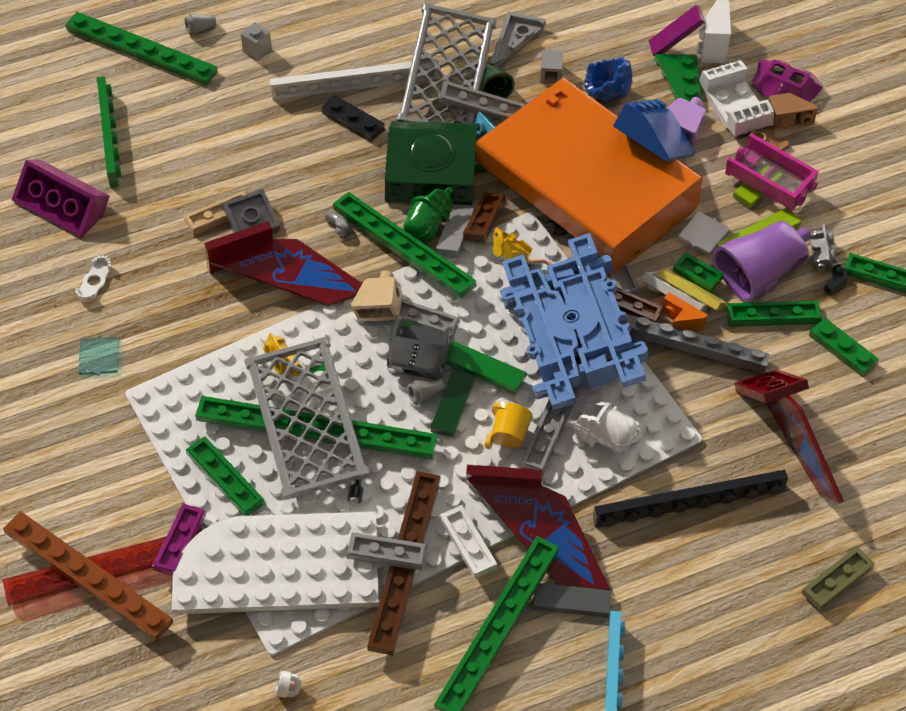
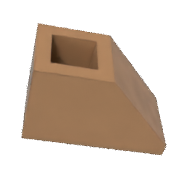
M791 93L769 96L768 101L774 110L773 129L815 123L818 110L817 105Z

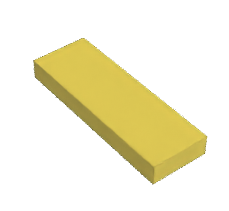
M662 269L659 275L662 280L714 310H723L727 304L724 300L670 269Z

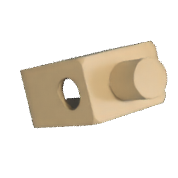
M384 270L379 278H367L364 280L351 304V308L359 322L396 320L400 316L402 290L393 273Z

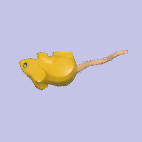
M495 228L493 254L496 257L503 256L505 260L524 254L527 264H552L546 259L530 260L529 257L533 249L526 242L516 240L517 236L514 233L508 236L500 228Z

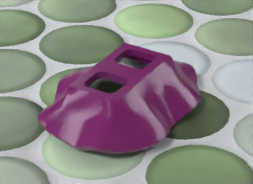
M761 59L758 63L756 74L752 79V86L768 98L773 95L791 93L811 102L823 88V84L817 80L813 73L793 68L788 62L783 60ZM774 66L785 69L781 76L772 73L771 70ZM793 74L804 77L801 84L790 81Z

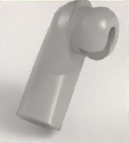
M330 210L326 213L325 220L337 225L335 233L345 237L347 231L350 230L348 220L344 216Z

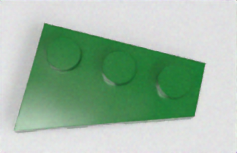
M655 54L654 61L660 66L661 74L664 79H667L675 100L683 98L690 102L693 97L701 99L697 54Z

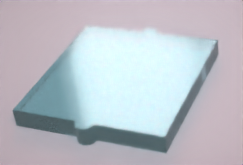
M98 336L97 338L80 339L79 375L96 374L100 376L101 374L118 373L119 337L102 338Z

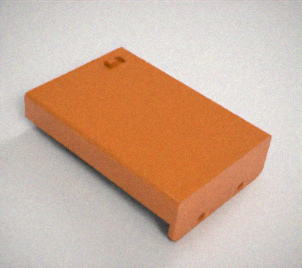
M562 78L481 137L475 144V161L574 237L590 233L598 255L600 257L609 255L612 259L614 271L609 274H617L625 267V264L631 263L697 208L703 178L677 159L670 162L665 161L613 127L618 116L568 80Z

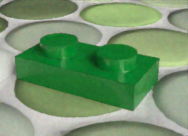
M687 252L673 266L675 273L710 293L723 280L724 273Z

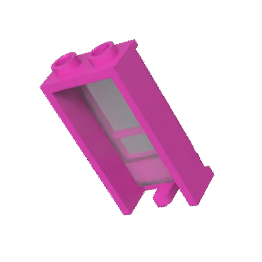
M754 134L749 136L746 149L742 147L738 149L735 160L731 157L727 159L726 175L734 176L736 179L789 208L790 212L797 205L801 206L809 192L813 193L819 183L817 181L818 170Z

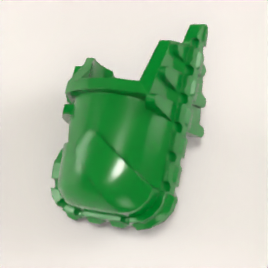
M448 187L445 191L438 188L427 196L414 197L410 202L411 206L408 208L409 212L403 224V230L421 242L433 241L441 222L450 220L449 217L453 204L450 195L453 192V188Z

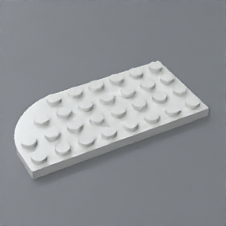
M376 512L236 516L214 523L197 534L182 551L183 555L176 570L173 572L172 614L378 607V564L347 559L352 532L377 536Z

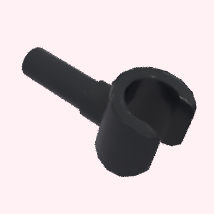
M362 479L355 480L354 485L349 486L348 501L354 497L359 499L358 503L362 502L364 490L361 486Z

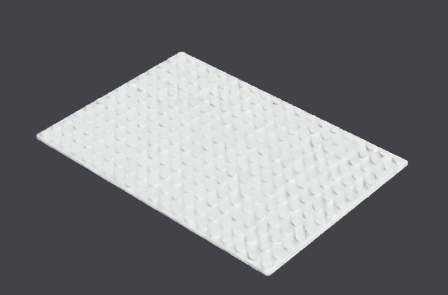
M525 213L492 228L486 242L465 240L459 257L441 255L476 280L477 287L462 299H459L411 264L392 272L402 290V299L460 318V324L454 335L455 342L527 372V375L516 394L475 377L454 438L437 434L433 460L360 448L364 463L368 465L371 474L361 481V486L364 489L361 503H358L359 499L354 497L350 498V501L347 500L349 486L354 485L355 480L284 500L281 493L283 487L267 432L196 421L195 417L201 396L259 405L251 374L246 369L244 360L248 357L265 354L263 347L269 333L272 332L274 337L280 336L284 338L288 347L322 337L329 338L331 345L329 350L351 420L433 433L431 432V425L443 393H439L420 404L417 402L413 403L410 400L407 390L409 384H412L414 380L432 379L399 373L387 367V357L391 346L390 335L393 332L395 321L359 322L351 308L355 297L331 306L323 304L315 306L128 389L125 392L126 398L184 503L206 510V517L199 529L200 532L221 520L243 516L186 454L185 449L206 436L264 498L265 504L249 516L376 512L377 536L398 539L416 472L440 475L441 482L424 544H427L423 569L422 571L416 570L412 587L464 562L440 521V514L463 505L488 549L514 537L515 535L477 491L471 485H467L466 469L467 464L520 468V462L549 400V396L541 399H536L532 386L543 383L536 359L528 357L527 347L530 345L525 327L520 326L518 318L522 317L520 315L516 316L515 307L505 309L500 290L510 286L502 263L505 259L503 256L496 257L493 254L494 230L498 227L506 232L508 236L514 233L517 236L516 240H523L533 249L529 257L530 260L546 259L552 264L567 260L568 258L534 213ZM528 264L530 271L540 268L543 275L548 274L547 264ZM578 339V347L582 348L580 340ZM319 348L306 351L305 353L313 356L319 351ZM300 356L297 360L302 369L307 368L311 362L310 359L304 356ZM271 362L258 364V367L268 368ZM646 362L641 363L646 381L623 388L620 378L617 377L606 384L592 389L589 388L588 384L582 385L576 398L577 403L573 405L566 423L569 419L577 421L581 415L595 417L593 413L595 404L602 401L610 403L611 408L615 406L620 413L638 421L640 433L625 453L620 454L613 452L610 448L598 442L591 447L589 443L583 441L581 437L575 434L573 427L571 428L565 424L545 472L542 475L541 485L566 496L571 508L701 444V435ZM314 363L312 367L317 366V365H321V364ZM446 364L441 378L445 388L452 370L462 373L466 372ZM316 371L314 374L320 376L323 371ZM303 373L298 376L289 375L287 379L297 382ZM268 376L263 381V385L272 389L277 385L279 379ZM306 376L300 385L312 389L317 380ZM282 383L277 392L287 396L291 393L294 386ZM321 383L315 392L322 396H327L332 391L331 385ZM297 390L292 399L302 403L309 394L302 390ZM274 396L268 402L270 407L281 408L285 400ZM311 397L307 406L317 410L320 408L323 400ZM510 402L526 407L533 414L522 446L519 448L503 447L494 441L491 449L485 448L484 443L493 430L495 416L491 410L492 405L495 403ZM289 403L285 409L298 411L300 407ZM326 404L321 413L332 417L338 412L337 405ZM289 437L285 438L280 443L282 450L292 451L297 441ZM304 438L305 441L311 444L317 443V440ZM322 441L319 448L329 452L333 449L335 443ZM300 445L295 454L302 458H307L312 448ZM340 445L334 455L345 459L351 454L349 447ZM315 452L310 461L320 466L325 462L327 456L320 452ZM293 458L286 465L288 471L298 472L304 463ZM331 459L325 469L337 473L342 463ZM306 466L301 475L312 480L319 470L312 466ZM347 466L340 475L354 472L356 468ZM322 473L316 482L332 478V476ZM298 480L292 486L293 488H297L300 486L307 485L309 483L303 480ZM378 564L379 602L390 565ZM372 607L253 611L245 613L267 653L270 656H275Z

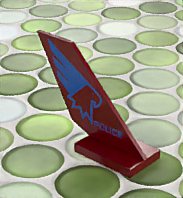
M269 221L204 243L207 268L210 274L226 269L326 306L355 297L362 285L356 278L300 240L273 239L272 227Z
M779 369L765 372V374L762 373L735 382L736 392L766 403L816 491L838 503L844 502L803 408L790 396L809 389L808 380Z
M467 464V485H471L527 550L532 545L536 536L559 546V552L547 571L558 585L610 590L566 496L541 485L542 470Z

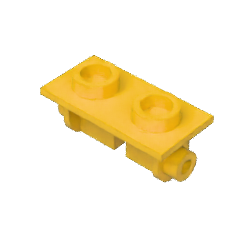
M271 332L268 335L263 350L264 353H269L287 348L288 345L284 338L280 336L274 337ZM288 356L281 359L287 362H291L295 356ZM296 361L294 365L301 368V365ZM280 362L274 366L278 375H283L288 366ZM292 369L290 370L286 378H288L289 375L298 376L301 374V372Z

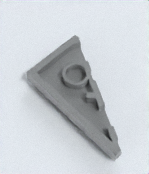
M507 12L490 64L499 67L545 28L546 19Z

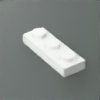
M645 272L641 279L647 283L646 287L656 293L660 291L667 295L670 292L704 313L709 308V306L662 280L654 272Z
M463 505L440 514V521L474 579L497 569L495 559Z

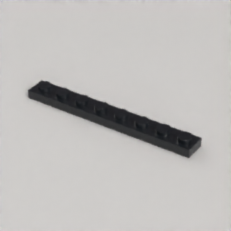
M784 469L594 506L593 522L595 527H610L615 523L635 522L640 518L650 516L656 518L666 513H681L696 507L706 508L712 504H727L742 498L753 499L758 495L777 494L785 490L788 476Z

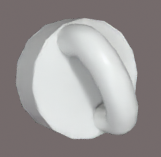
M281 671L276 685V697H295L301 689L300 677L288 671ZM290 680L295 682V687L292 691H288Z

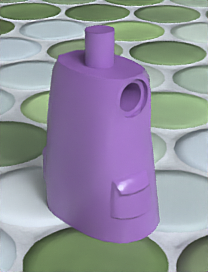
M778 221L760 231L741 238H735L716 247L712 253V260L715 268L724 273L723 280L741 300L751 302L757 297H762L771 292L778 280L807 260L809 250L805 242L811 239V234L806 228L796 231L787 222Z

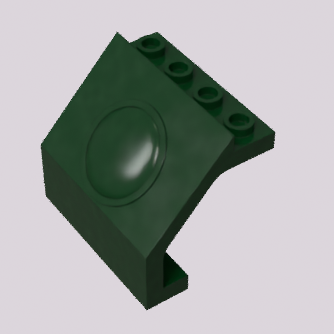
M391 120L384 180L385 201L411 202L414 197L427 196L435 189L439 188L445 191L448 187H452L453 192L450 198L453 204L473 205L475 144L477 142L478 124Z

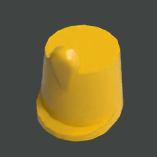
M498 402L492 405L491 411L495 416L493 430L484 443L485 448L491 449L493 441L507 448H519L522 446L533 418L531 411L524 406L510 402Z

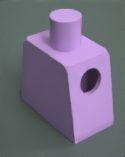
M693 97L690 102L683 98H678L667 109L672 111L693 147L703 126L706 110L702 107L703 101L698 97Z

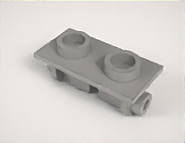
M822 224L823 231H813L810 239L812 250L817 251L813 252L814 267L818 271H824L827 267L832 269L834 263L837 262L836 252L831 246L835 244L832 231L828 232L825 224Z

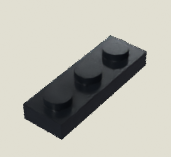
M336 95L321 107L322 114L371 142L385 129V123Z

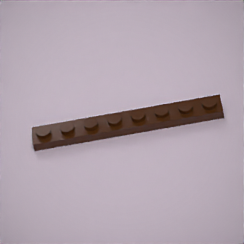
M416 472L397 540L424 544L441 482L440 475ZM396 566L389 567L368 641V651L393 656L414 581L415 569Z

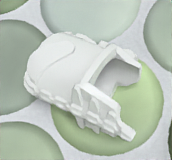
M602 401L595 404L593 411L595 417L581 415L577 421L569 419L566 423L569 427H573L575 434L581 437L583 441L589 443L591 447L598 442L610 448L613 452L620 454L625 453L640 433L638 421L620 413L615 406L611 408L610 403Z

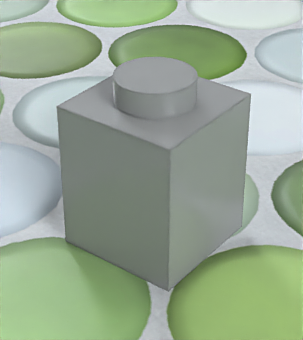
M254 22L241 33L243 52L257 61L272 50L270 31Z
M542 50L540 83L555 84L562 79L563 51Z

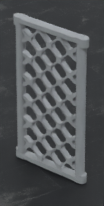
M423 3L421 9L423 13L401 112L398 113L396 121L429 122L438 118L441 123H447L441 115L451 112L456 119L449 123L474 124L476 115L474 112L467 111V115L458 116L453 109L455 108L454 106L445 104L447 108L437 111L432 104L439 101L441 94L436 86L444 81L450 82L449 79L454 76H458L463 82L461 86L481 90L492 32L496 28L497 20L491 17ZM431 13L442 15L443 17L437 19ZM453 18L464 21L461 23H456ZM446 19L450 20L453 24V27L447 30L440 24V22ZM474 23L485 25V27L477 28ZM469 24L474 31L465 34L460 27ZM437 26L441 33L432 36L427 30L428 27ZM457 30L462 37L454 41L448 33ZM478 35L482 39V44L473 45L468 38ZM446 37L450 44L441 47L436 42V39ZM465 41L470 46V49L462 52L456 44ZM433 43L438 50L428 53L423 49L424 44ZM452 47L458 55L449 58L444 51ZM474 52L479 58L478 61L470 63L465 55ZM441 54L446 61L436 64L432 57ZM460 58L467 66L457 69L452 62ZM428 60L434 68L424 71L419 67L420 62ZM450 65L454 73L446 76L440 68ZM471 70L475 74V78L466 80L461 73ZM436 71L442 79L433 82L428 75ZM425 78L430 85L421 89L416 85V79ZM433 89L438 97L429 100L424 92ZM422 96L426 103L417 107L412 103V97ZM430 107L434 115L425 118L420 110ZM418 114L421 120L408 117V115Z
M328 337L248 357L244 360L246 369L251 374L283 487L281 493L284 500L357 479H363L371 475L368 465H365L329 350L331 345ZM319 348V351L313 356L305 353L306 351ZM295 355L294 359L291 362H287L281 359L284 357ZM300 356L311 360L305 369L294 365ZM272 361L268 368L258 367V364ZM278 362L288 366L283 375H278L271 371ZM314 363L324 364L326 369L320 376L309 372ZM292 369L303 373L297 382L286 378ZM268 376L279 379L277 385L272 389L263 385V381ZM306 376L317 380L312 389L300 385ZM282 383L294 386L291 393L287 396L277 392ZM321 383L331 385L332 391L327 396H322L315 392ZM297 390H302L309 394L302 403L292 399ZM274 396L285 400L280 409L270 408L268 401ZM311 397L323 400L319 409L315 410L307 406ZM293 403L300 407L295 416H290L283 412L287 404ZM326 404L337 405L338 412L334 416L329 417L321 413ZM303 410L315 414L310 423L298 420ZM279 417L291 420V423L285 430L276 429L274 422ZM318 417L330 421L325 430L313 427ZM294 424L306 427L301 437H296L289 433ZM334 424L343 425L345 431L338 438L328 434L329 429ZM309 431H314L321 435L316 444H311L304 440ZM287 437L297 441L292 451L282 450L280 443ZM324 438L336 442L333 449L329 452L319 448ZM300 445L312 448L307 458H302L295 454ZM340 445L350 448L351 454L345 459L334 455ZM315 452H320L327 456L325 462L320 466L310 461ZM293 458L304 463L298 472L288 471L286 464ZM331 459L342 463L337 473L325 469ZM306 466H312L319 470L314 479L310 480L301 475ZM347 466L356 468L354 472L340 475ZM322 473L332 476V478L316 482ZM298 480H303L309 483L307 485L300 486L297 488H293L292 486Z

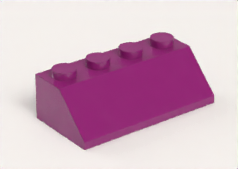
M25 160L12 201L79 237H83L102 218L110 196L43 160Z

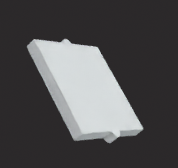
M698 212L678 235V239L690 245L692 249L696 248L710 255L716 248V243L722 241L730 231V228L718 222L716 218L712 219Z

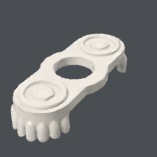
M107 256L95 257L92 260L93 266L89 273L84 276L81 287L75 288V293L80 301L91 302L99 290L105 286L106 278L111 271V261ZM92 277L101 279L100 283L95 286L89 285L88 280Z

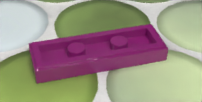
M696 4L648 40L654 57L655 54H664L706 23L701 7Z
M182 503L152 565L154 571L173 576V572L176 570L183 555L182 551L198 534L206 517V510Z

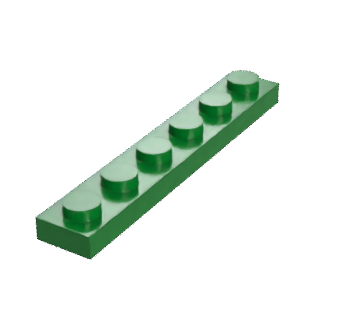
M105 76L97 77L106 171L110 187L119 186L118 177H122L120 164H116V161L120 160L118 147H114L115 144H118L116 131L113 132V128H116L115 116H111V113L115 112L113 100H109V97H113L111 84H107Z

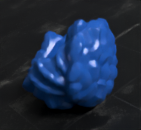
M619 57L612 60L604 59L602 63L597 61L596 64H588L584 87L590 97L604 102H611L614 98H624L629 94L633 83V73L629 60Z

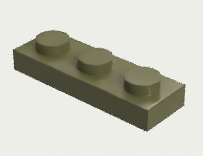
M856 546L805 586L802 594L820 611L872 570L875 563Z

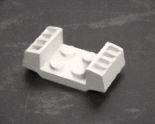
M741 60L702 71L699 79L707 100L724 127L728 128L734 137L772 126L774 123V110L768 99L761 102L758 101L745 81L747 67Z

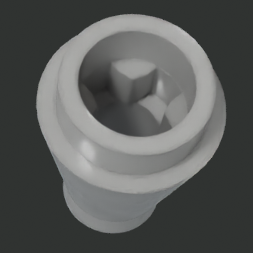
M189 14L184 19L187 33L192 32V34L216 27L215 15Z
M442 379L414 380L412 384L408 385L407 390L410 400L413 403L417 402L420 404L439 393H443L445 386Z

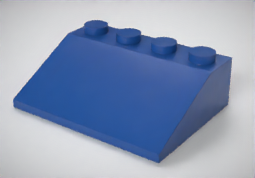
M659 99L626 103L613 124V127L667 162L693 157L696 153L672 111L667 109V104Z

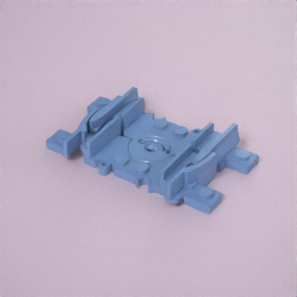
M590 233L568 240L573 258L548 265L547 275H543L540 268L530 271L524 254L502 261L510 284L509 287L500 290L505 309L515 307L516 316L520 315L522 317L518 318L520 326L525 327L530 345L527 347V354L530 359H536L543 383L532 386L536 399L549 396L553 410L577 403L572 388L588 384L589 388L592 389L606 384L617 377L620 378L623 388L646 381L641 365L642 362L649 360L646 344L643 341L633 344L629 335L631 330L630 323L620 324V322L627 320L626 313L620 311L614 293L617 291L615 281L607 280L606 274L614 271L612 259L609 255L598 257ZM569 317H576L574 320H568ZM578 339L580 340L582 348L578 347ZM577 352L581 363L579 365L576 364L574 356Z

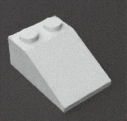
M716 0L705 17L706 23L699 29V39L702 40L697 42V54H701V63L726 64L731 37L729 0Z

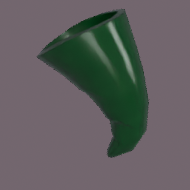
M486 63L482 92L507 99L515 87L513 77L501 68Z

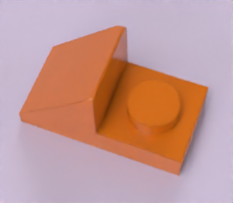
M668 292L663 299L662 307H664L663 313L669 318L674 319L672 326L694 332L703 331L706 327L708 315Z

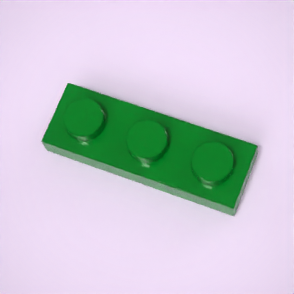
M824 318L810 330L809 336L861 377H864L879 362L878 357L827 318Z

